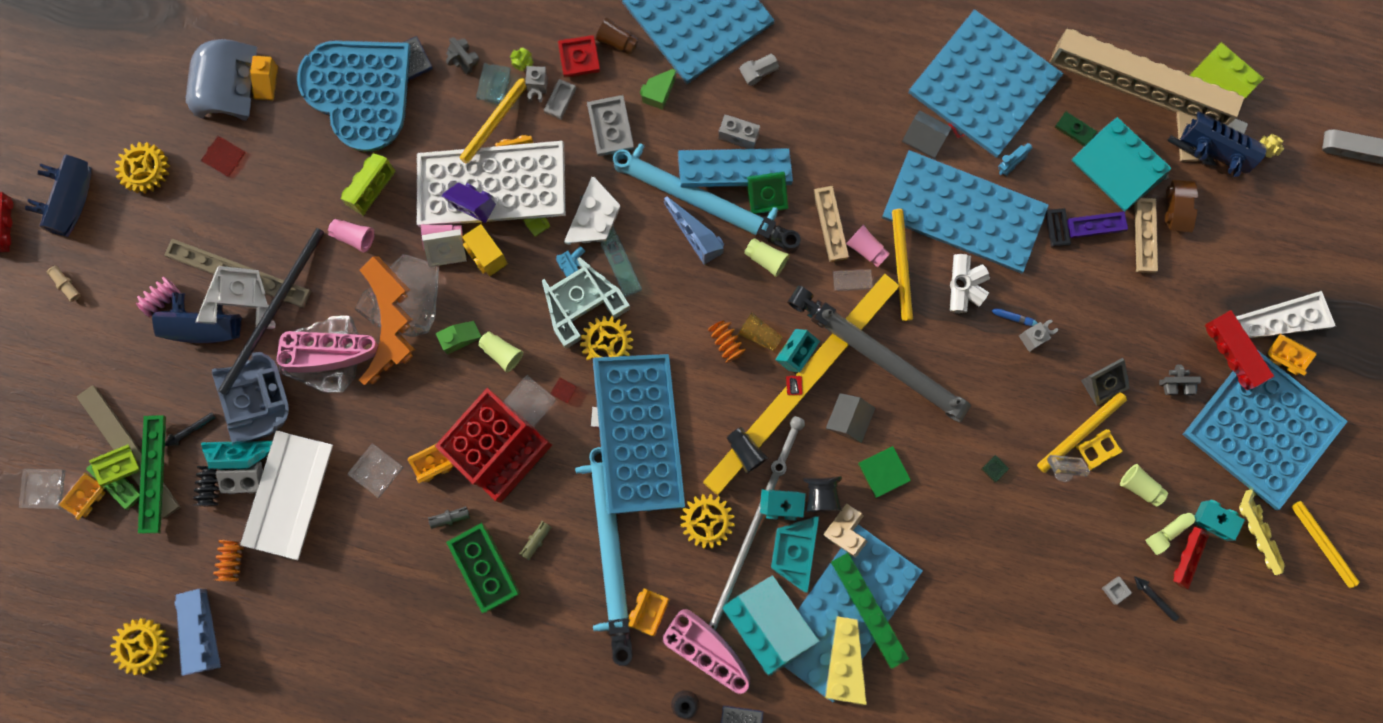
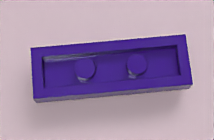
M1125 212L1069 218L1067 220L1070 239L1125 232L1128 230Z

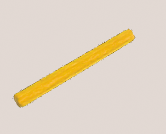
M518 79L462 152L460 160L466 164L472 160L526 89L525 79Z
M902 209L892 210L901 319L902 321H910L913 319L904 215Z
M1121 392L1117 393L1037 464L1039 470L1043 473L1047 472L1127 401L1126 396Z

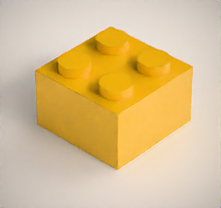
M482 224L462 237L465 241L462 245L482 273L486 272L490 277L508 264L503 253Z

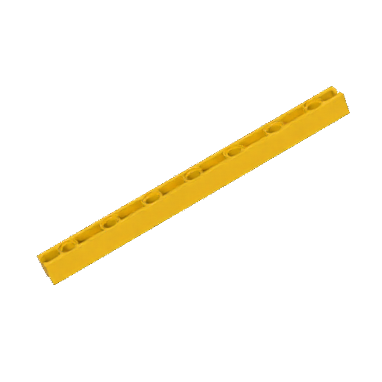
M884 274L846 317V320L862 330L895 293L899 285ZM832 333L805 364L801 372H798L796 375L802 376V395H787L786 386L749 428L746 434H749L759 448L849 344ZM733 449L728 452L703 481V484L717 496L743 467Z

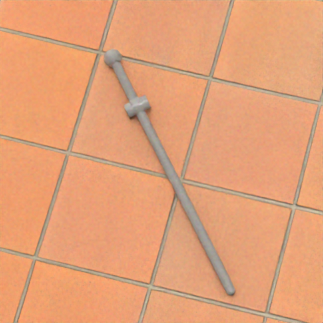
M797 416L791 418V430L778 460L774 461L771 465L772 475L766 490H774L779 476L786 472L785 462L798 431L802 430L805 426L804 419ZM780 465L782 467V470L777 471L775 469V466ZM760 504L709 624L710 627L714 625V630L718 626L724 611L722 607L727 604L764 515L760 513Z

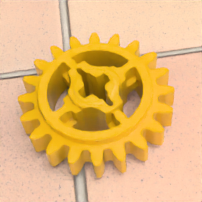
M138 142L137 147L130 144V151L124 148L126 154H119L122 160L115 161L120 167L114 169L119 173L116 178L121 180L120 184L124 187L126 186L129 191L133 190L139 193L141 190L144 194L147 193V188L153 192L154 185L160 188L159 181H166L162 176L169 174L165 168L170 167L166 163L168 158L164 155V152L156 145L151 146L148 142L145 145Z
M603 316L602 322L595 318V325L589 322L588 325L591 329H583L587 335H581V339L585 340V342L580 343L581 347H586L582 354H589L586 360L589 361L593 358L602 357L596 354L595 351H604L609 357L630 356L626 350H632L633 347L628 345V343L633 342V339L627 338L631 334V331H624L627 325L619 326L620 319L614 323L613 316H611L609 321ZM604 328L613 329L618 334H609ZM598 331L599 340L591 345V338ZM605 338L607 341L611 340L609 347L606 344L602 345ZM622 340V348L615 354L614 345Z
M702 494L700 501L697 497H694L695 504L688 501L687 504L690 509L683 508L687 515L680 517V519L686 521L681 524V527L687 528L683 534H690L688 541L695 539V546L702 542V548H705L706 543H709V546L713 548V542L720 546V538L727 541L725 533L732 534L728 527L734 526V523L729 522L730 519L734 518V515H728L731 507L725 509L724 506L727 502L724 501L720 504V497L718 496L716 500H713L712 494L709 495L708 499H705L704 494ZM708 505L717 508L722 515H713ZM701 507V516L691 520L695 510ZM705 516L713 520V522H710V526L698 522L703 521ZM723 522L721 531L714 536L713 527ZM693 527L703 528L706 537L698 535Z
M140 618L139 621L132 619L131 624L124 623L125 629H117L120 636L112 637L117 643L111 644L110 647L116 648V651L112 652L111 655H117L114 663L121 662L119 669L126 668L127 674L133 672L134 675H140L141 672L142 674H147L149 670H156L155 664L160 665L163 663L160 657H167L163 649L169 648V646L164 645V642L169 640V638H162L166 630L158 631L161 624L153 625L154 620L146 622V618ZM142 630L140 635H137L134 639L130 638L133 633ZM146 654L150 655V657L147 660H145L142 663H138L139 658H142Z

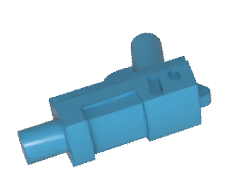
M1027 143L1024 147L1021 145L1010 156L1004 155L1002 158L1003 162L998 166L999 174L1007 176L1015 169V166L1027 158L1028 152L1032 150V146Z
M581 246L571 255L569 251H566L556 256V261L566 277L578 271L577 267H579L577 258L585 252Z

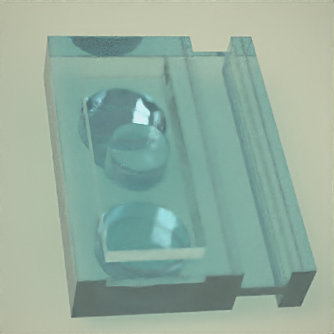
M484 63L476 95L477 100L481 99L486 102L500 104L506 95L511 69L509 67L493 64L487 65V63Z

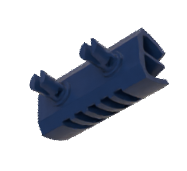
M1199 111L1197 119H1192L1191 124L1187 123L1180 140L1196 149L1195 158L1200 154V160H1204L1207 158V155H1211L1213 158L1229 165L1228 174L1234 170L1233 177L1239 176L1241 172L1244 174L1249 173L1266 155V145Z
M66 154L63 156L58 169L44 164L39 165L46 171L38 170L37 174L55 179L46 204L28 199V203L36 207L25 206V210L43 215L40 227L43 230L68 237L78 221L85 204L92 167L88 166L87 161Z
M172 293V310L155 312L152 316V322L156 337L188 343H213L239 338L242 317L240 314L223 312V305H217L215 324L196 323L199 312H187L185 310V293Z

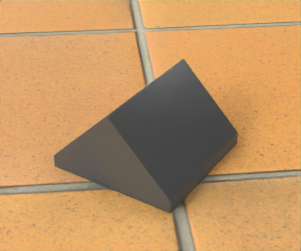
M919 110L902 142L935 159L952 127Z
M1123 358L1081 380L1096 406L1113 398L1117 393L1130 389L1126 364Z
M840 393L826 429L862 443L875 407L860 397Z

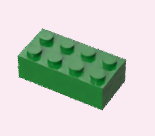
M481 523L446 542L482 614L497 608L521 594L485 524Z

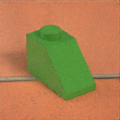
M672 69L648 79L647 84H643L640 91L642 103L663 110L676 79V70Z
M474 321L455 324L435 333L447 355L481 339Z

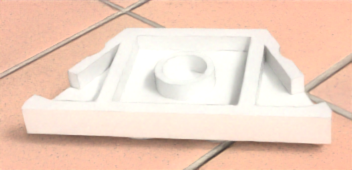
M591 177L565 238V244L607 241L620 210V205L595 177Z

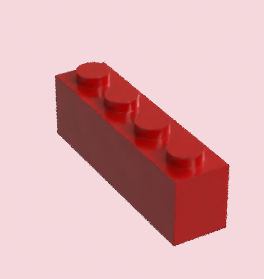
M1232 310L1205 324L1208 335L1216 342L1218 351L1225 356L1229 368L1236 373L1242 387L1250 390L1274 377Z

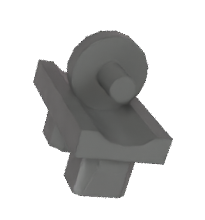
M453 37L449 39L451 44L446 52L448 56L446 63L449 66L461 67L466 74L471 73L472 67L479 61V56L476 52L469 54L465 52L469 49L465 38L456 40Z
M1177 364L1174 370H1169V376L1175 377H1165L1164 380H1159V386H1164L1166 396L1177 395L1178 386H1183L1184 395L1197 394V384L1201 383V377H1184L1190 375V371L1184 370L1183 365Z

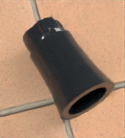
M742 427L737 428L726 437L746 474L762 465L768 459Z
M683 690L674 695L671 707L677 717L689 719L697 713L699 700L693 692ZM683 702H687L689 704V708L684 710L682 709L681 704Z

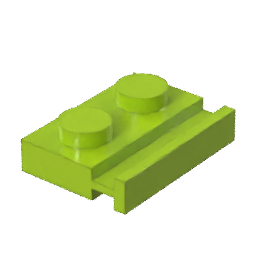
M129 444L89 460L100 487L140 471Z

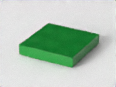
M784 171L747 177L751 213L770 212L774 207L778 210L788 209Z
M893 446L858 463L875 498L911 481Z

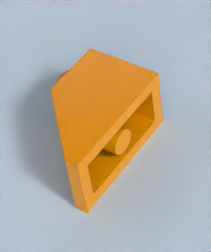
M252 57L250 74L255 99L274 100L278 65L272 57Z

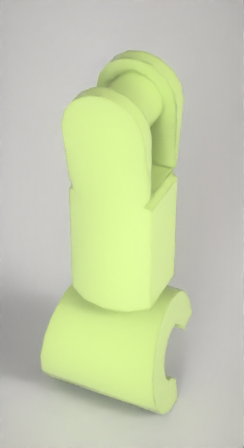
M1191 513L1180 515L1164 529L1150 536L1145 541L1156 555L1161 554L1170 546L1169 541L1173 540L1184 529L1195 522L1194 515Z

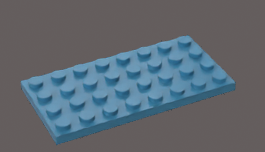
M909 150L882 219L893 223L892 210L902 209L905 228L1022 274L1049 205Z
M669 354L593 358L607 514L684 508L685 500Z
M857 525L853 532L864 538L867 543L856 558L851 554L849 555L886 620L889 621L922 573V570L860 525ZM840 548V550L835 555L833 560L837 559L838 557L844 555L847 552ZM831 563L797 610L819 642L784 666L823 696H826L836 617L856 619L858 621L861 659L864 658L875 641Z

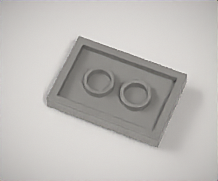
M623 95L587 102L597 155L613 154L618 150H634Z

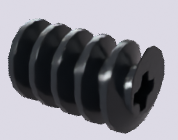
M197 466V469L202 472L196 473V476L201 478V480L195 481V484L200 486V488L194 489V492L199 495L193 497V500L198 503L192 506H217L219 503L213 501V499L220 496L214 493V491L220 490L215 485V483H218L216 478L217 468L209 469L208 466Z

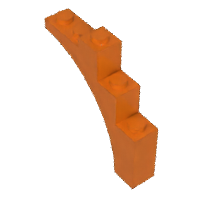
M373 256L360 269V272L367 279L376 295L381 316L380 342L373 361L359 379L363 385L370 383L373 385L381 378L379 374L383 370L388 371L394 365L393 361L396 364H406L413 357L412 353L415 351L400 334V332L402 334L411 327L409 324L413 319L397 304H401L407 299V293L410 289L379 256Z

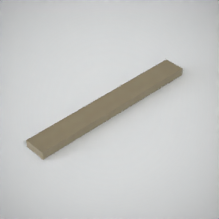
M171 239L164 254L167 258L213 275L218 266L255 270L175 239ZM259 271L266 295L275 297L284 280ZM293 284L284 301L304 309L312 291Z
M92 385L76 397L113 450L129 444L140 468V471L132 474V477L140 487L142 451L96 386ZM163 482L161 518L166 519L181 508V506Z

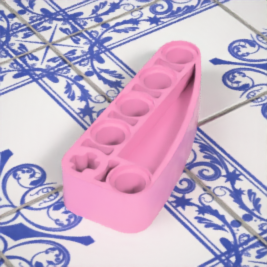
M288 331L280 337L277 362L287 372L306 373L335 370L375 357L378 344L369 335ZM310 341H314L312 346L307 347ZM329 342H334L331 347L326 348ZM348 343H353L350 348H345ZM367 344H372L370 349L365 350ZM292 358L289 364H285L287 359Z
M687 609L681 610L663 636L665 645L732 691L744 693L748 689L750 677L733 649L705 621ZM679 617H687L689 624H682ZM673 633L677 635L674 640L670 638ZM686 644H691V645H693L694 648H695V651H694V652H689V651H687L686 648H685V645H686ZM702 656H709L712 662L705 663L702 660ZM719 667H726L729 673L721 674ZM742 678L746 684L740 686L735 680Z

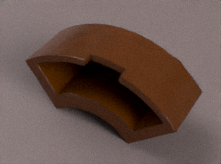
M1172 179L1171 185L1166 190L1168 211L1165 215V222L1170 230L1193 232L1198 210L1194 209V199H1198L1196 183Z

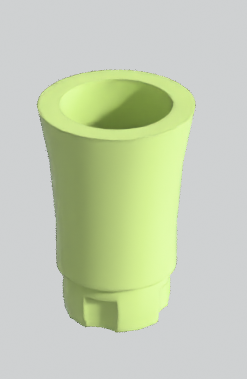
M752 239L745 250L747 256L751 257L753 261L763 266L775 277L781 273L790 256L756 239Z
M490 331L484 334L479 341L478 346L493 358L506 373L512 371L523 356L522 350L510 345Z
M1138 464L1133 465L1120 482V486L1134 492L1156 507L1161 505L1168 495V492Z

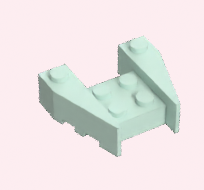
M580 257L577 258L581 269L557 284L549 287L545 279L542 280L553 328L565 349L582 340L572 322L593 308L604 303L613 319L630 310V305L620 289L611 284Z

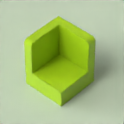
M545 217L522 219L535 237L550 227Z

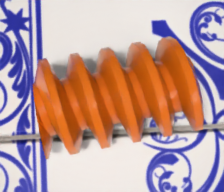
M722 320L712 325L708 331L713 332L711 337L717 339L715 344L721 345L718 350L719 352H724L722 358H728L725 363H729L740 357L746 349H739L742 342H735L739 336H732L735 329H728L732 323H725V320Z
M219 540L218 542L224 546L217 548V551L221 552L222 555L216 556V559L221 562L214 565L220 569L213 572V575L218 576V579L214 580L239 581V578L233 575L240 573V570L236 569L235 566L241 565V562L237 561L236 558H240L243 555L237 551L244 549V547L239 545V542Z

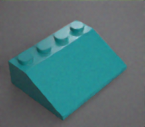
M1118 117L1104 127L1072 159L1124 212L1162 182L1172 169Z
M773 575L722 607L769 676L775 674L819 642Z

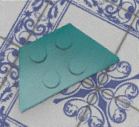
M249 441L232 446V442H202L201 447L209 469H245L269 455L273 441Z
M819 517L780 527L776 531L771 568L805 593H808Z

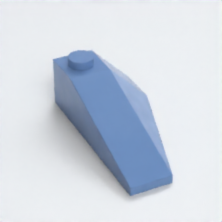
M669 197L664 198L665 206L704 265L723 254L724 243L719 236L716 237L711 230Z

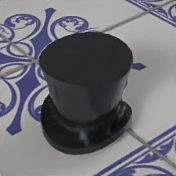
M842 476L821 479L803 478V481L808 483L809 488L806 512L842 511L837 492V483L842 480Z

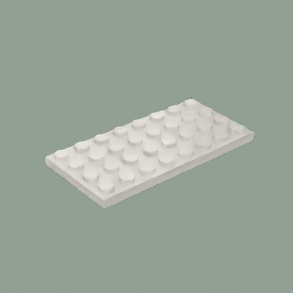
M563 141L480 148L472 160L466 164L460 160V155L465 149L417 153V225L421 227V224L451 225L482 222L453 208L442 197L445 191L458 182L463 185L469 183L476 188V191L480 193L485 191L492 195L491 199L496 205L487 222L566 216Z

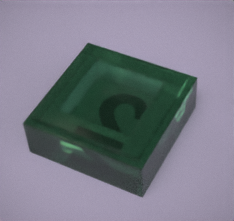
M994 455L981 470L995 483L1009 468Z

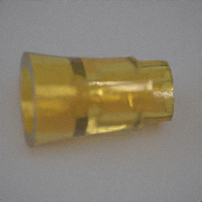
M751 312L738 335L746 337L773 352L783 338L781 334L760 320L753 312Z

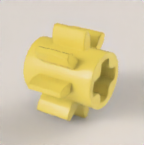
M1274 134L1268 137L1263 136L1260 140L1261 143L1266 145L1265 156L1271 158L1275 154L1279 156L1284 150L1283 145H1281L1283 140Z

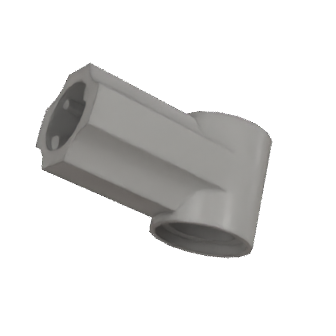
M770 54L755 62L748 61L739 69L750 86L759 82L763 76L778 70L779 65L775 56Z

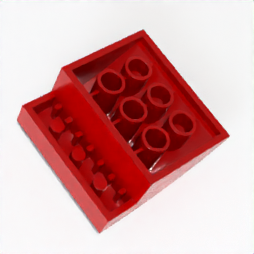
M486 388L439 440L435 447L473 485L483 488L496 502L501 503L552 447V444L489 388Z

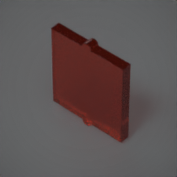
M217 136L211 146L207 147L208 150L201 161L229 177L235 167L239 166L238 163L246 152L222 137Z

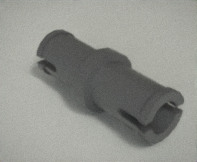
M467 506L453 511L446 510L443 514L428 517L431 529L446 524L449 526L453 525V522L470 518Z

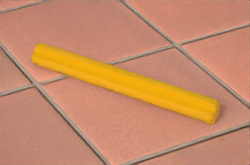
M1299 501L1293 504L1292 509L1349 588L1357 586L1359 580L1304 503Z

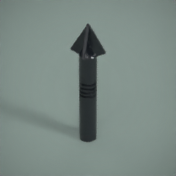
M1173 135L1169 136L1168 142L1195 157V148H1192V146ZM1207 155L1206 159L1200 160L1202 165L1217 166L1211 155Z
M211 412L177 434H170L165 442V446L179 445L180 440L216 419V416Z
M1134 576L1137 590H1143L1173 622L1179 619V615L1148 585L1149 581Z

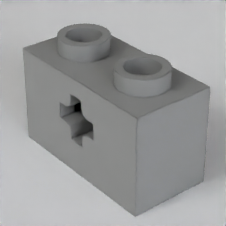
M724 115L718 139L748 149H754L760 125Z

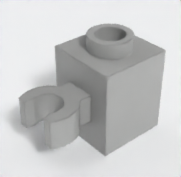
M527 66L525 84L529 92V102H532L534 95H538L539 102L543 100L542 93L547 91L548 75L546 67Z
M1052 320L1046 321L1043 325L1039 322L1019 335L1029 352L1051 338L1050 335L1058 331L1057 328L1049 330L1048 325L1053 322Z

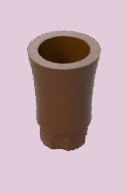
M608 17L603 20L595 38L596 41L610 45L622 52L625 51L628 54L633 53L639 40Z

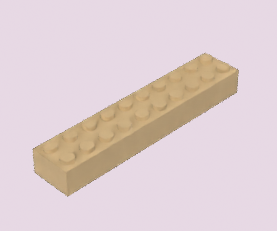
M1065 30L1049 62L1052 65L1173 112H1180L1197 119L1199 111L1227 126L1237 118L1244 97L1240 96L1237 92L1227 91L1216 84H1209L1200 78L1188 76L1179 70L1175 71L1164 64H1157L1146 57H1139L1128 50L1116 48L1110 43H1103L1094 37L1082 35L1076 30Z

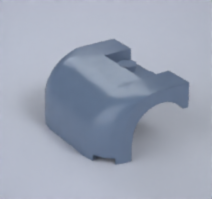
M218 39L207 41L197 48L190 61L186 91V104H188L194 116L204 118L209 113H224L246 121L250 111L252 83L250 72L252 57L256 56L257 52L256 46L232 40Z
M262 352L252 353V357L246 362L227 396L218 392L232 446L275 433L276 430H279L284 425L288 416V402L275 361ZM232 367L212 369V376L217 391Z

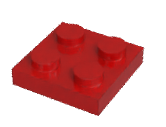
M594 35L558 41L564 78L600 72Z

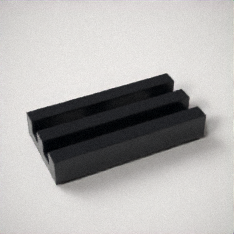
M1066 209L1047 210L1046 221L1051 248L1064 245L1070 246L1071 240ZM1058 213L1061 215L1065 241H1062ZM1052 214H1053V218H1054V224H1055L1057 242H1056V239H1055V232H1054Z

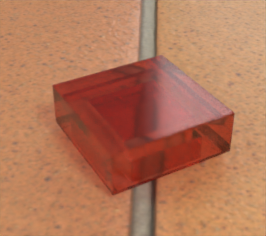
M559 378L550 394L568 404L577 387Z

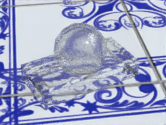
M1049 455L1047 459L1054 471L1055 477L1061 482L1070 481L1073 475L1087 477L1090 473L1082 458Z

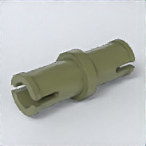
M541 521L534 534L529 536V541L519 554L530 561L537 548L543 545L542 541L552 527Z

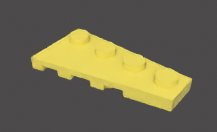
M1251 489L1247 490L1239 506L1241 514L1244 517L1246 516L1249 521V530L1257 538L1258 549L1260 552H1264L1266 556L1265 562L1267 567L1272 569L1274 575L1282 574L1285 564L1274 540L1270 541L1271 530L1268 523L1266 524L1262 521L1263 510L1261 505L1255 504L1253 496L1256 493Z
M837 616L825 697L866 704L858 621Z

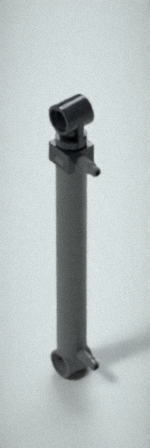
M797 286L787 301L793 309L801 313L807 310V316L812 318L811 321L829 330L942 409L952 420L959 423L962 422L971 408L969 402L946 390L836 313V309L826 302L823 304L819 300L814 302L812 300L814 295L802 286Z

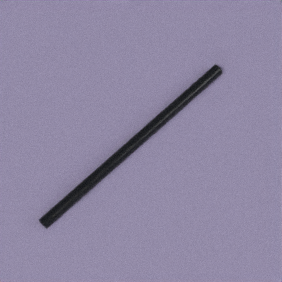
M316 228L219 387L218 392L227 396L324 235V231Z

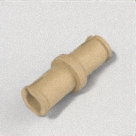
M53 266L47 270V274L56 283V288L62 290L70 302H74L81 297V294L71 284L70 278H66L58 266Z

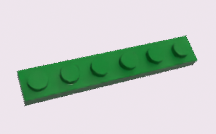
M164 415L144 416L138 518L139 534L161 533L166 416Z
M847 552L831 561L832 567L890 669L908 660L907 654L849 553Z

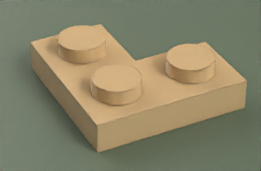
M846 504L823 534L827 539L855 558L867 543L864 538L853 532L854 528L863 518L862 513Z

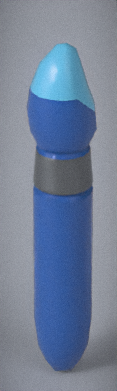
M1002 309L992 310L999 317L1024 323L1027 326L1038 324L1037 321L1029 317Z

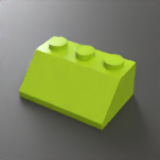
M1222 42L1189 75L1200 78L1209 84H1216L1227 91L1237 92L1244 99L1264 79Z
M374 153L365 160L364 167L354 175L353 182L344 189L340 198L345 205L363 216L396 172L386 157Z

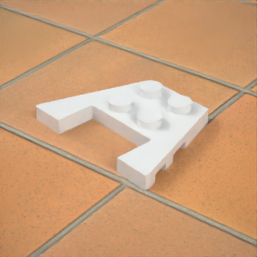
M218 266L196 323L215 324L217 305L256 308L257 326L269 307L264 295L266 293L259 271ZM273 320L271 321L267 329L275 328V322Z

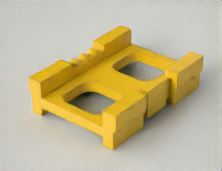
M1109 429L1097 434L1090 441H1085L1076 446V449L1080 451L1087 462L1089 470L1094 469L1122 452ZM1105 438H1110L1114 444V449L1106 452L1101 445V441ZM1090 447H1093L1098 454V457L1093 461H1089L1084 453Z

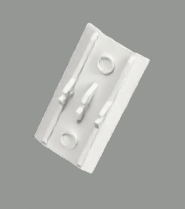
M276 430L240 544L241 546L299 560L333 448L332 444Z

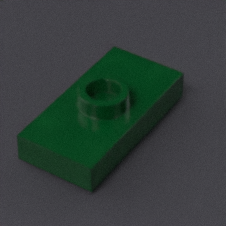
M1065 111L1054 127L1084 147L1097 132L1067 111Z

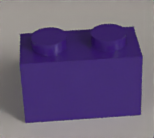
M458 182L442 194V197L453 208L484 223L487 222L496 205L491 199L492 195L485 191L481 193L476 191V188L469 183L463 185Z

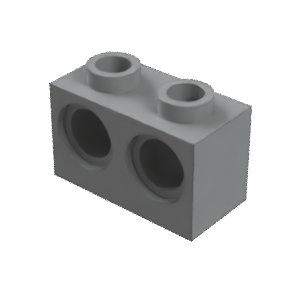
M257 462L245 469L226 468L217 470L216 475L220 493H256L263 474L261 462Z

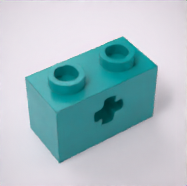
M795 329L775 360L788 371L800 373L820 341L808 330Z
M762 489L760 513L765 514L766 518L778 519V516H785L784 519L796 520V517H804L805 493Z
M1210 500L1201 502L1194 516L1195 522L1193 524L1225 541H1235L1245 519L1239 517V513L1236 511L1226 510L1221 507L1219 502Z

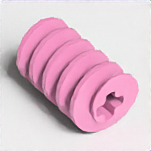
M164 276L162 277L163 284L158 281L156 282L157 289L152 286L149 287L152 293L144 291L145 298L137 296L139 303H136V305L149 318L153 316L152 312H159L158 307H165L164 302L168 304L171 302L170 297H172V293H180L178 288Z

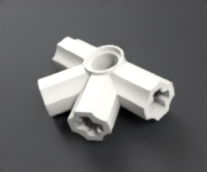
M966 254L953 256L952 281L950 283V312L967 313L968 300L979 307L989 294V292L978 286L990 279L987 268L982 264L970 270L971 256ZM956 280H962L964 288L958 287Z

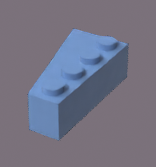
M197 589L177 594L175 607L178 617L182 675L196 674L220 668L207 589Z

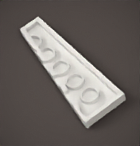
M1322 291L1236 317L1249 338L1280 335V333L1289 334L1329 329L1336 326Z

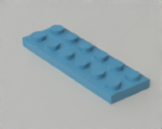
M789 149L678 150L681 187L748 186L747 177L783 171L786 176V185H792L793 182Z

